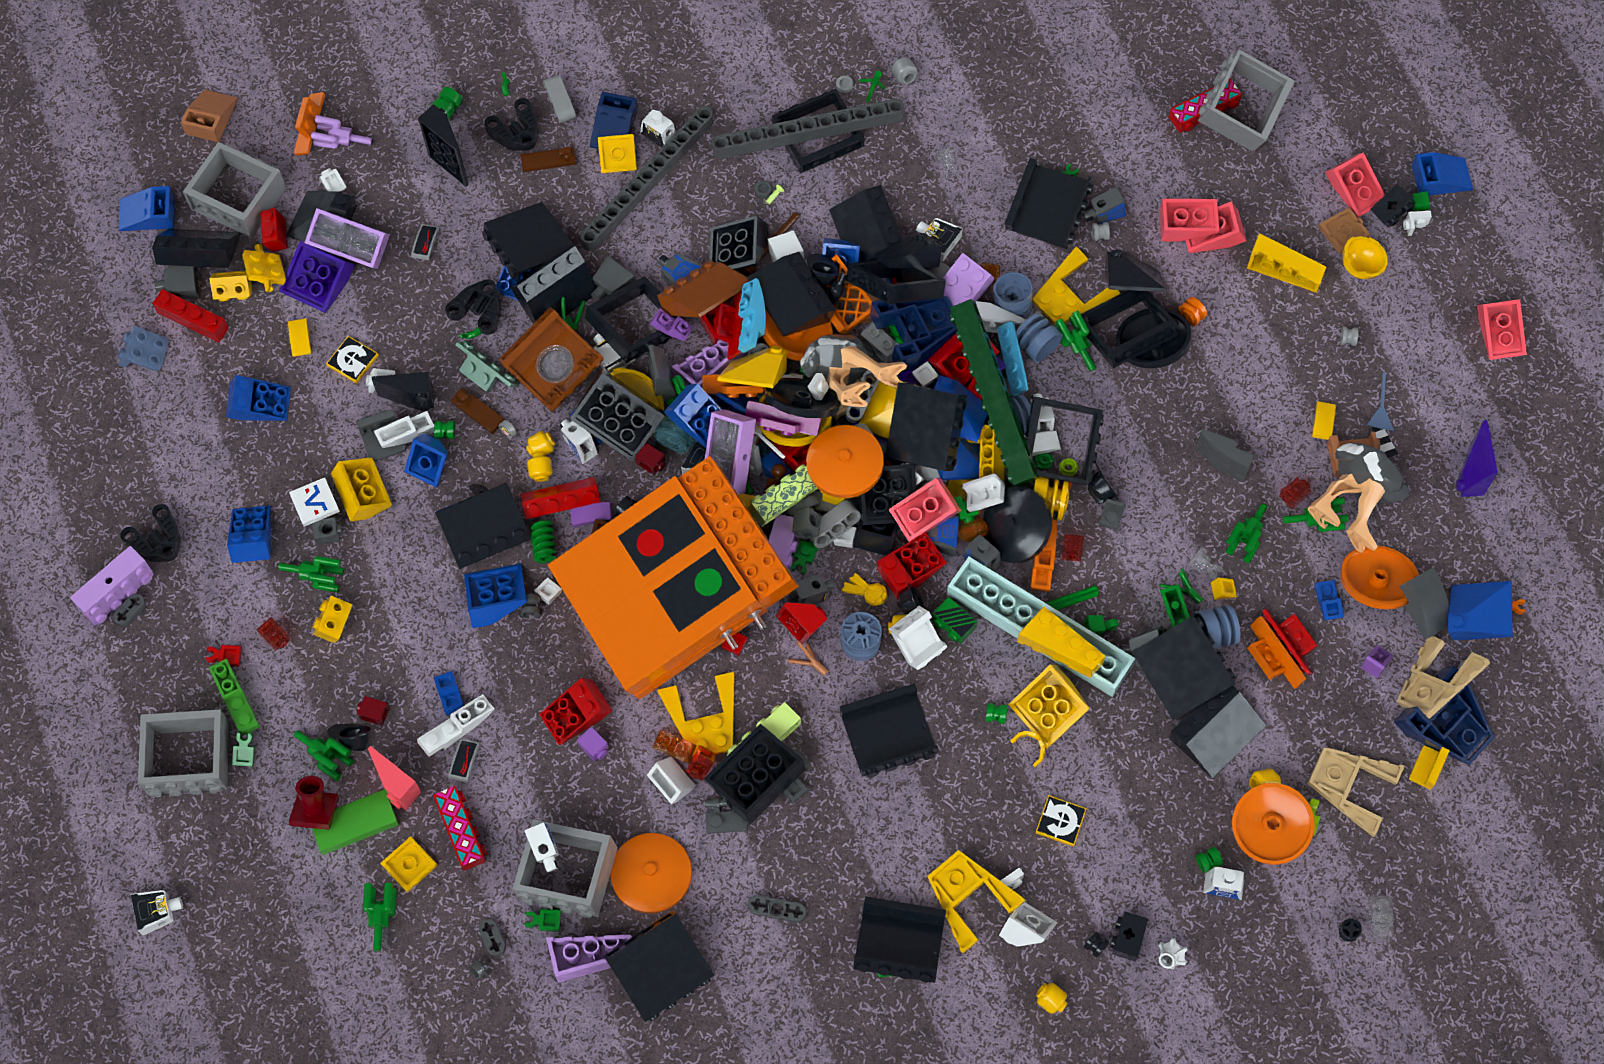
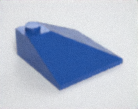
M939 376L934 388L935 390L967 395V407L964 410V424L960 437L978 442L988 414L983 410L982 401L958 381Z
M959 437L960 446L957 449V464L954 467V471L937 470L942 480L979 479V445Z
M521 563L464 574L468 612L472 628L492 625L527 602Z
M1512 582L1452 585L1448 612V633L1452 640L1513 637Z

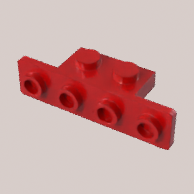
M742 290L734 295L732 307L721 303L716 307L713 337L728 343L727 359L729 360L741 353L738 347L743 318L738 315Z
M1262 610L1265 615L1263 616L1264 620L1276 630L1274 634L1280 642L1283 641L1287 647L1285 649L1292 658L1295 657L1298 661L1297 666L1303 674L1312 675L1313 672L1303 657L1317 648L1318 645L1297 615L1293 614L1284 622L1278 624L1269 610Z

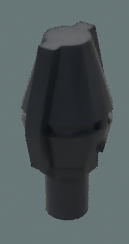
M842 272L838 280L833 282L829 289L828 298L833 305H836L844 293V283L848 275Z

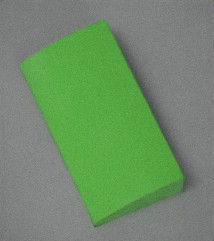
M384 789L336 808L329 830L312 828L321 854L325 855L398 826L399 824L390 800L386 797V790Z

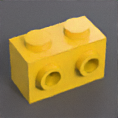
M246 271L212 273L210 277L213 300L228 301L230 298L244 300L252 294L251 280H248Z
M334 596L323 600L319 608L322 611L321 615L316 617L312 626L315 629L313 635L336 643L341 636L353 604Z

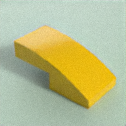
M307 319L288 321L292 356L312 354Z
M1317 401L1312 437L1328 440L1332 436L1336 410L1335 404Z

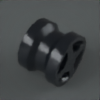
M1353 918L1346 919L1339 927L1340 937L1347 942L1355 941L1362 932L1360 922Z
M1096 931L1086 942L1084 948L1091 950L1093 956L1097 958L1109 944V941L1103 940Z

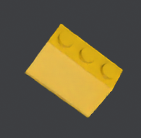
M372 457L338 461L331 472V476L350 522L366 520L392 506Z

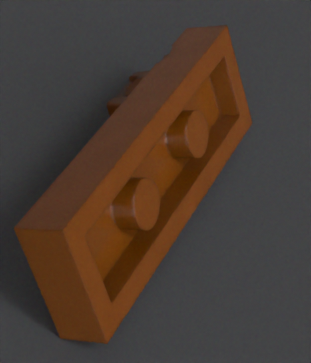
M574 147L520 155L523 173L576 165Z
M463 387L450 400L454 406L491 434H494L499 428V424L505 420Z

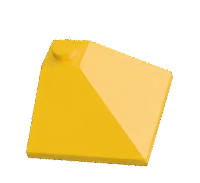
M772 346L771 348L733 360L718 376L717 381L773 388L786 372L788 350H784L779 346Z
M879 381L859 424H866L873 434L885 439L889 437L897 388Z
M1051 664L1008 704L1026 726L1042 739L1046 749L1090 709L1058 665Z

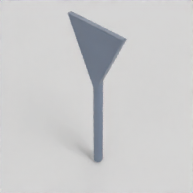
M1384 372L1382 374L1380 407L1366 426L1394 431L1384 408L1386 373Z

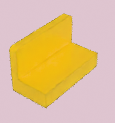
M1423 746L1409 780L1431 790L1438 779L1450 750L1442 747L1438 752Z

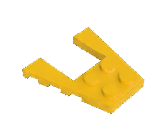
M1077 246L1032 298V302L1053 325L1061 318L1065 323L1070 322L1069 317L1072 316L1073 312L1079 310L1080 314L1121 294L1118 290L1106 288L1084 304L1062 280L1088 262V258Z
M734 672L715 676L723 713L685 721L676 685L657 690L694 760L728 752L733 746Z
M959 850L928 875L937 899L942 908L946 910L945 917L951 926L952 933L962 953L970 949L979 939L954 908L985 883L1010 914L1026 901Z

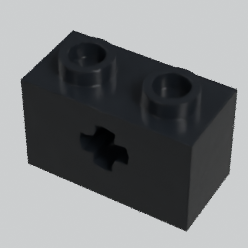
M1397 184L1370 210L1386 227L1397 224L1400 220L1399 217L1411 211L1414 207L1413 204L1416 202ZM1393 204L1397 206L1395 210L1391 208Z
M1125 911L1122 917L1118 916L1115 926L1116 929H1119L1117 936L1113 935L1110 943V948H1113V955L1136 962L1148 918ZM1126 932L1130 933V940L1126 939Z

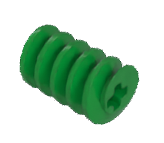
M549 520L536 522L529 528L532 540L531 545L533 547L532 552L534 554L533 559L540 564L549 563L557 559V557L553 556L557 554V550L553 549L556 547V543L552 542L555 540V536L551 535L554 533V529L550 528L553 526V522Z

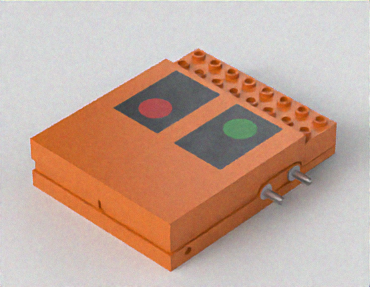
M711 456L680 477L674 476L548 564L552 574L625 691L631 695L634 694L639 700L727 640L732 649L737 648L738 645L732 636L753 621L757 623L761 630H763V627L766 628V624L760 616L769 611L767 608L799 587L718 463Z

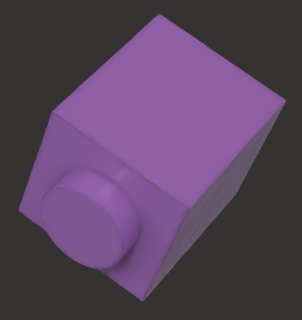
M592 727L577 739L578 746L594 762L597 759H603L608 753V743Z

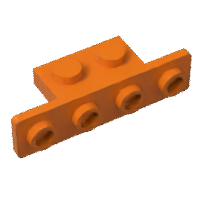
M323 92L310 94L309 97L302 100L295 129L299 132L293 153L296 156L310 153L313 142L311 135L312 132L316 131L318 124L315 122L316 115L320 116L325 98Z
M720 374L702 375V389L707 394L722 393L727 394L728 398H737L739 394H746V397H757V393H763L766 387L717 381Z
M1262 616L1258 617L1250 627L1259 641L1250 644L1247 649L1269 680L1284 674L1294 689L1298 688L1306 680V677Z

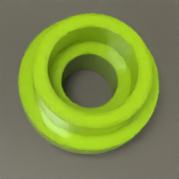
M1071 458L1064 459L1059 465V471L1061 474L1074 476L1078 471V464ZM1071 466L1072 470H1066L1065 467Z

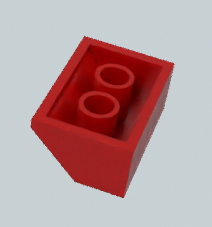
M955 334L928 360L940 375L958 381L964 386L973 378L968 368L971 365L969 360L963 355V343L958 340ZM990 341L994 354L996 356L999 353V351Z
M786 602L775 616L793 637L802 644L818 631L827 620L825 617L826 613L821 607H816L815 604Z

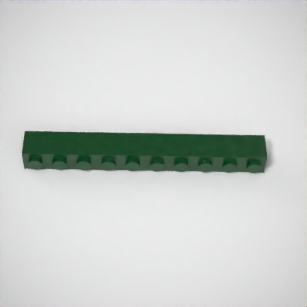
M969 299L950 307V319L953 324H956L958 329L956 331L957 338L963 343V355L969 360L971 365L968 368L971 376L976 379L977 384H975L977 393L982 396L983 401L981 404L983 410L989 415L988 424L991 430L995 432L996 437H994L996 446L1002 451L1000 457L1004 466L1007 465L1009 471L1007 477L1010 483H1013L1015 486H1021L1039 479L976 302Z

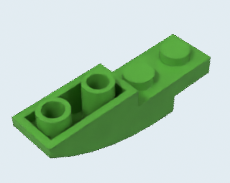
M225 659L209 667L238 730L242 732L241 736L248 734L249 731L252 732L260 728L228 660Z

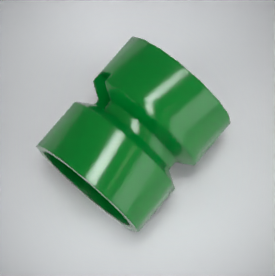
M443 87L438 94L439 99H435L430 107L434 104L436 107L445 110L449 120L463 99L454 89Z

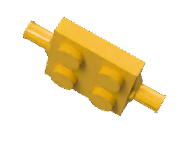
M259 244L255 245L256 251L244 250L242 256L248 280L263 283L266 292L273 291L272 284L284 285L286 278L280 255L264 253L261 244L260 246Z

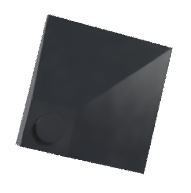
M307 191L288 229L286 237L305 242L316 208L351 220L357 208L354 196L337 191Z
M756 215L711 227L709 260L721 262L733 270L758 265L768 242L769 225Z
M1111 250V252L1106 253L1105 276L1108 289L1165 292L1160 271L1121 250Z
M915 464L883 466L881 477L874 487L866 493L857 496L862 525L897 523L889 509L917 491Z

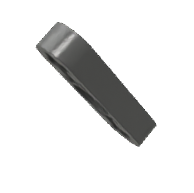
M760 895L752 896L748 901L749 911L757 916L793 923H800L806 918V909L800 903ZM756 900H759L761 905L766 906V902H770L768 913L765 912L764 907L754 910L752 903L754 904ZM775 904L781 905L783 907L782 913L778 915L773 914L771 911L772 906ZM786 906H790L789 911H795L796 908H799L803 914L795 918L793 913L788 912L787 917L785 916Z

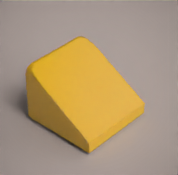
M1218 577L1211 582L1214 600L1237 597L1233 579Z

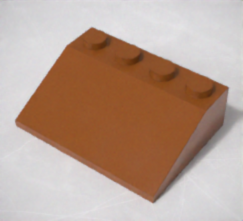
M709 260L704 262L699 269L690 271L688 276L676 280L674 285L665 287L663 292L657 296L662 309L670 316L700 318L741 291L743 285L749 281L747 277L725 264Z

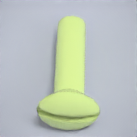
M776 185V190L765 202L770 205L780 192H784V189L780 185Z

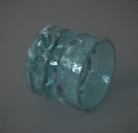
M666 413L663 421L659 423L653 432L656 441L679 454H686L690 449L689 446L693 443V438L678 427Z

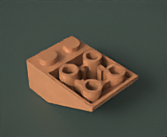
M204 89L187 108L182 118L181 125L185 134L219 142L238 97Z

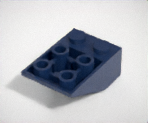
M602 91L597 106L590 148L599 149L598 137L631 134L638 112L637 98Z

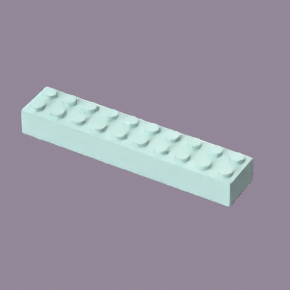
M971 557L967 558L948 585L947 595L1017 639L1021 630L1045 606L1105 655L1103 665L1091 678L1067 667L1066 664L1060 661L1055 662L1111 697L1114 696L1134 665L1135 658Z

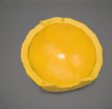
M1353 236L1347 241L1342 251L1343 265L1349 274L1355 278L1373 279L1383 273L1388 265V256L1384 248L1371 237Z

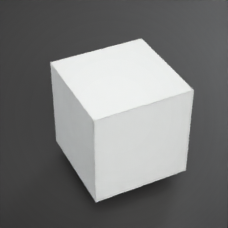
M794 230L768 239L769 252L773 262L783 256L800 252L804 258L803 249Z

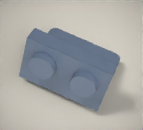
M134 326L129 332L126 331L122 341L125 342L124 348H121L118 353V358L120 359L118 365L127 367L132 362L150 370L159 371L168 347V338Z

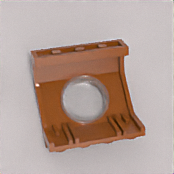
M549 307L498 361L546 408L553 412L601 364L604 357L581 338L554 309Z

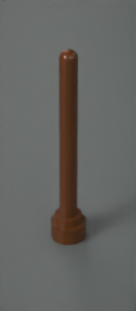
M793 213L771 238L786 233L799 219V213ZM768 242L760 260L769 252ZM751 266L739 270L742 274L747 272L746 276L748 277L755 272L756 267Z

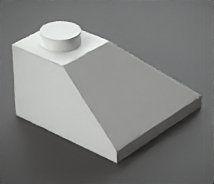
M1024 902L1010 915L999 936L1004 938L1007 943L1013 944L1016 947L1042 943L1056 926L1057 922Z

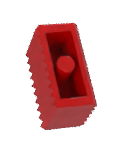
M275 208L261 211L262 244L271 252L287 249L286 218Z

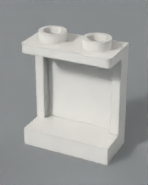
M921 606L915 608L889 628L907 663L917 670L926 666L930 660L940 655L947 648L946 643L939 639L929 620L932 618L930 612Z

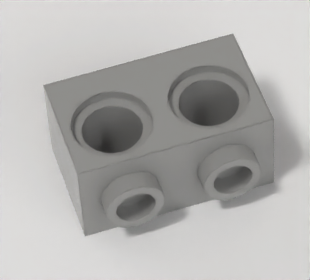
M872 323L860 334V341L864 344V347L874 351V356L882 363H891L893 361L894 346L899 344L882 329H876L874 323Z

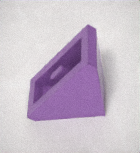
M1376 645L1365 659L1361 668L1378 679L1394 655Z

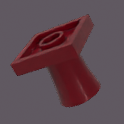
M317 776L301 778L295 786L297 797L289 818V826L329 830L338 803V794L323 792L324 782Z

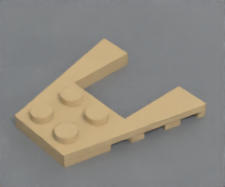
M1431 636L1426 640L1424 647L1420 648L1416 665L1413 664L1410 670L1412 674L1409 680L1405 681L1397 703L1404 708L1418 707L1430 719L1490 664L1487 658L1472 652L1450 683H1447L1424 673L1445 645L1442 639Z
M1324 747L1307 784L1374 837L1383 818L1346 800L1358 770L1361 768L1396 785L1405 766L1390 764L1383 760H1372L1361 755H1350L1347 752Z

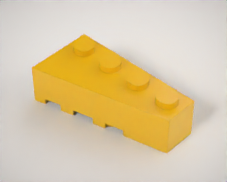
M1259 233L1247 269L1317 293L1326 266Z
M1045 606L1018 634V643L1025 644L1038 653L1041 652L1050 656L1051 659L1066 664L1067 667L1089 678L1104 663V654Z

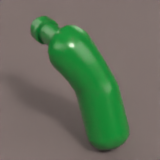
M502 72L501 75L504 81L502 82L501 90L504 96H508L510 94L508 88L510 80L507 79L506 73Z
M477 327L471 332L460 334L459 338L472 339L482 333Z

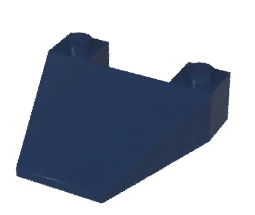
M948 296L896 304H887L882 300L871 303L870 317L876 329L894 325L903 341L902 344L894 346L892 355L893 362H904L907 365L906 369L900 373L917 368L958 331L956 324H953L949 314H951L950 307H952Z
M1455 666L1443 668L1435 677L1450 683L1458 669ZM1469 683L1430 719L1418 707L1406 708L1393 721L1407 737L1437 751L1444 747L1450 750L1448 756L1468 765L1494 739V735ZM1489 735V737H1488V738L1483 742V744L1472 754V756H1471L1468 760H1466L1467 757L1478 747V745Z

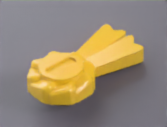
M854 573V576L849 578L853 584L844 582V587L841 589L842 592L864 596L866 603L872 606L882 605L888 598L886 587L879 583L868 585L857 573Z

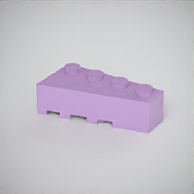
M718 340L717 344L711 347L707 346L702 349L701 353L686 358V361L679 365L678 363L673 365L672 370L674 376H682L686 386L698 383L702 388V375L721 374L731 361L747 356L749 351L741 352L738 356L729 360L727 359L728 343Z
M780 514L775 518L769 542L788 569L791 568L793 561L792 552L795 553L797 547L795 539L796 537L799 538V536L792 532L794 517Z
M632 936L546 937L558 983L611 968L603 956Z

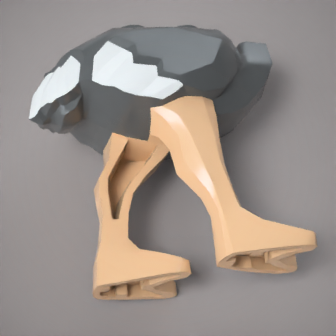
M840 334L824 335L808 346L800 361L801 367L808 378L812 380L816 373H822L829 388L836 391L838 400L842 405L866 407L868 405L859 395L870 388V384L866 381L855 383L856 380L863 377L866 371H871L879 381L897 388L898 382L903 383L898 379L897 375L907 367L904 362L878 363L874 361V351L866 349L857 336Z
M1350 442L1339 447L1335 453L1341 477L1337 481L1331 482L1327 491L1315 500L1307 510L1322 528L1325 529L1328 524H1324V521L1338 527L1340 519L1332 510L1331 502L1342 493L1356 494L1360 497L1358 515L1346 532L1358 552L1362 553L1365 547L1375 551L1378 546L1367 526L1372 510L1376 504L1396 503L1407 498L1410 490L1403 484V474L1383 451L1366 444Z

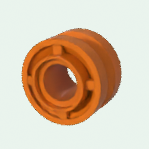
M1189 297L1185 303L1178 307L1179 314L1191 326H1197L1201 320L1207 317L1205 306L1195 297Z

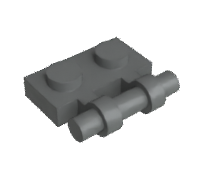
M713 797L711 800H705V808L713 807L714 811L706 813L707 834L747 831V822L736 814L733 809L732 811L720 812L719 807L729 806L723 799Z

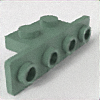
M467 341L456 343V346L468 355L459 371L483 390L489 392L498 378L509 387L519 386L513 375L504 373L500 365L487 360L488 356L474 350V345Z

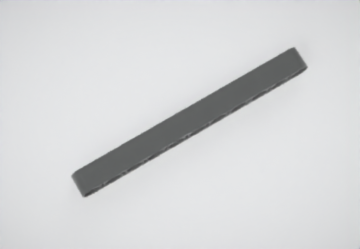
M891 99L718 135L712 141L713 154L716 158L723 159L899 122L904 116V103L900 99Z
M700 107L583 230L581 240L585 250H595L712 126L713 112L710 107Z

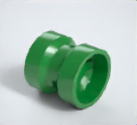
M435 420L434 437L436 439H442L443 437L455 439V435H453V431L456 429L455 421L448 420L447 422H442L441 420Z
M988 702L985 722L997 721L999 724H1005L1007 705L1001 704L997 706L994 703Z
M1215 847L1209 848L1206 853L1201 852L1195 855V860L1203 873L1210 871L1212 867L1223 865L1221 855Z

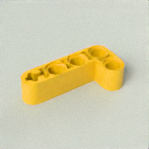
M983 425L978 442L966 439L970 443L980 444L979 478L991 475L992 472V474H996L1004 482V464L1000 457L1002 451L996 446L994 437H996L994 430H991L989 425Z

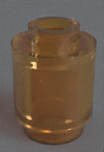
M980 518L972 520L959 528V537L964 542H972L978 535L986 536L988 526Z

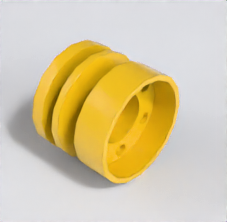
M1039 476V479L1035 480L1034 490L1047 501L1052 518L1054 511H1057V520L1062 521L1068 505L1069 481H1064L1062 489H1059L1058 479L1055 480L1053 487H1049V478Z

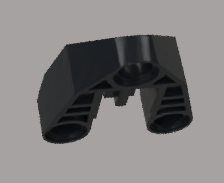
M519 98L514 103L516 115L526 130L517 121L511 122L509 130L497 116H489L485 119L484 125L487 134L508 150L526 151L535 147L538 127L528 99ZM521 104L527 105V108L525 110L518 109V106ZM490 122H496L497 126L494 128L488 127V124Z
M485 279L467 286L446 305L445 312L450 320H461L470 310L474 315H481L477 322L481 333L486 335L495 333L501 311L495 282L491 279ZM491 285L493 289L490 292L483 291L484 287ZM452 310H459L456 314L449 313ZM485 324H491V326L486 329L481 327Z
M158 504L152 510L153 517L168 537L165 540L157 529L155 531L152 530L148 538L156 546L154 549L134 527H126L121 531L120 537L127 547L131 546L140 556L148 561L169 562L178 555L181 537L174 517L165 504ZM164 509L167 511L164 517H157L159 510ZM133 532L135 537L132 540H126L125 536L127 533ZM173 549L170 555H164L166 551Z

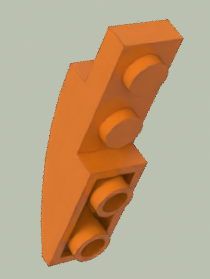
M1052 519V530L1049 540L1044 549L1033 559L1031 590L1050 591L1056 551L1057 520Z

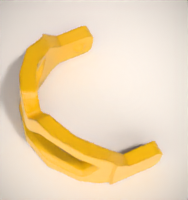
M1031 731L1018 732L1010 740L1012 744L1019 738L1026 736L1033 737L1039 741L1041 747L1040 756L1033 764L1034 767H1037L1044 760L1046 753L1042 739Z

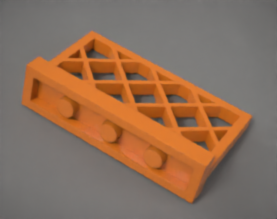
M835 255L832 260L840 264L839 273L841 274L843 270L847 273V267L838 255ZM851 283L844 286L845 289H848L846 298L841 297L839 301H845L844 310L836 309L830 319L841 335H850L849 331L870 316V309L866 312H860L861 303H869L871 306V299L864 290L852 286L853 284ZM852 289L860 291L858 299L850 298ZM849 302H858L856 311H848ZM847 314H853L855 319L848 325L845 322Z

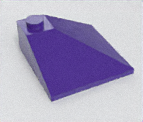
M299 241L285 275L286 281L284 285H281L279 292L326 313L349 281L355 264Z
M1487 420L1482 422L1474 436L1459 478L1456 481V489L1460 491L1461 497L1484 496L1498 473Z

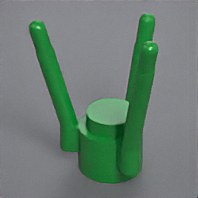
M562 297L561 318L574 331H577V324L586 302L582 301L573 323L571 318L565 317V297Z

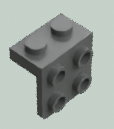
M392 409L384 410L377 415L366 416L356 421L368 457H372L374 462L406 450L405 444L382 448L374 433L375 430L396 421Z

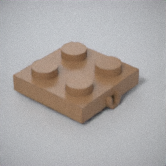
M1350 208L1323 221L1318 226L1339 255L1342 253L1347 241L1353 236L1369 238L1371 235L1364 227L1362 219L1357 218Z

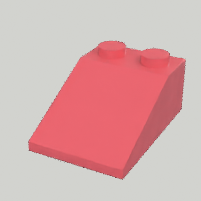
M1364 153L1356 154L1325 171L1331 185L1357 218L1369 212L1385 196Z
M1162 199L1159 209L1161 242H1180L1219 233L1217 199Z
M1232 201L1218 206L1219 233L1185 240L1189 253L1230 248L1247 241L1239 211Z
M1520 299L1477 305L1479 323L1489 360L1527 355Z
M935 478L889 509L909 542L962 511L941 478Z
M370 746L368 751L382 784L388 793L386 797L398 810L403 808L406 811L421 794L416 781Z

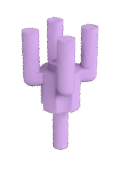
M316 115L317 129L328 131V135L312 132L311 139H314V146L337 148L339 144L349 146L350 141L368 145L372 144V138L352 134V128L342 127L340 120Z

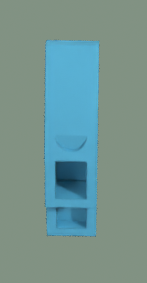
M756 278L743 285L741 301L739 303L738 315L743 318L738 350L743 353L756 347L757 338L765 333L764 297L759 280Z

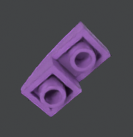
M661 308L657 310L650 322V325L659 331L682 341L687 339L693 328L692 325L680 316L674 319Z
M610 502L595 503L570 509L572 526L575 528L591 523L594 524L595 519L610 522L613 519Z

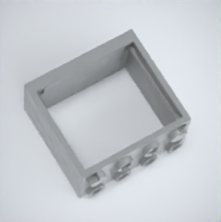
M1238 50L1234 55L1231 53L1228 59L1223 61L1220 67L1222 71L1213 81L1215 86L1206 95L1205 99H1207V102L1202 105L1198 112L1200 114L1198 121L1241 146L1255 151L1267 140L1295 81L1245 52ZM1233 71L1273 93L1256 131L1215 109Z
M218 142L184 189L183 194L191 210L252 238L261 226L260 212L273 208L286 190V186L280 170L276 166H269L259 158L254 159L244 151L239 152L229 144L224 145ZM227 164L265 182L244 213L206 196V193Z
M221 709L141 715L138 784L147 795L161 797L162 794L180 796L184 792L199 795L202 791L217 793L227 790L229 721ZM214 730L213 773L152 777L154 734Z
M533 819L531 827L541 823L549 826L555 843L597 851L599 856L586 899L534 888L529 885L537 860L527 838L512 888L513 891L522 900V903L530 906L536 903L548 910H553L554 907L567 914L577 912L585 918L598 917L618 849L610 835Z

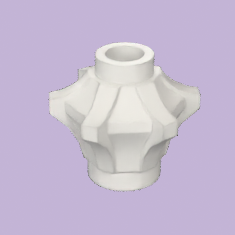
M1172 938L1168 943L1161 942L1158 945L1161 952L1158 958L1162 967L1174 969L1176 965H1186L1185 952L1188 949L1176 943L1175 938Z

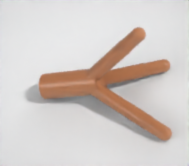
M798 641L797 645L810 661L788 659V662L813 666L825 676L829 670L816 660L810 644L806 643V649Z

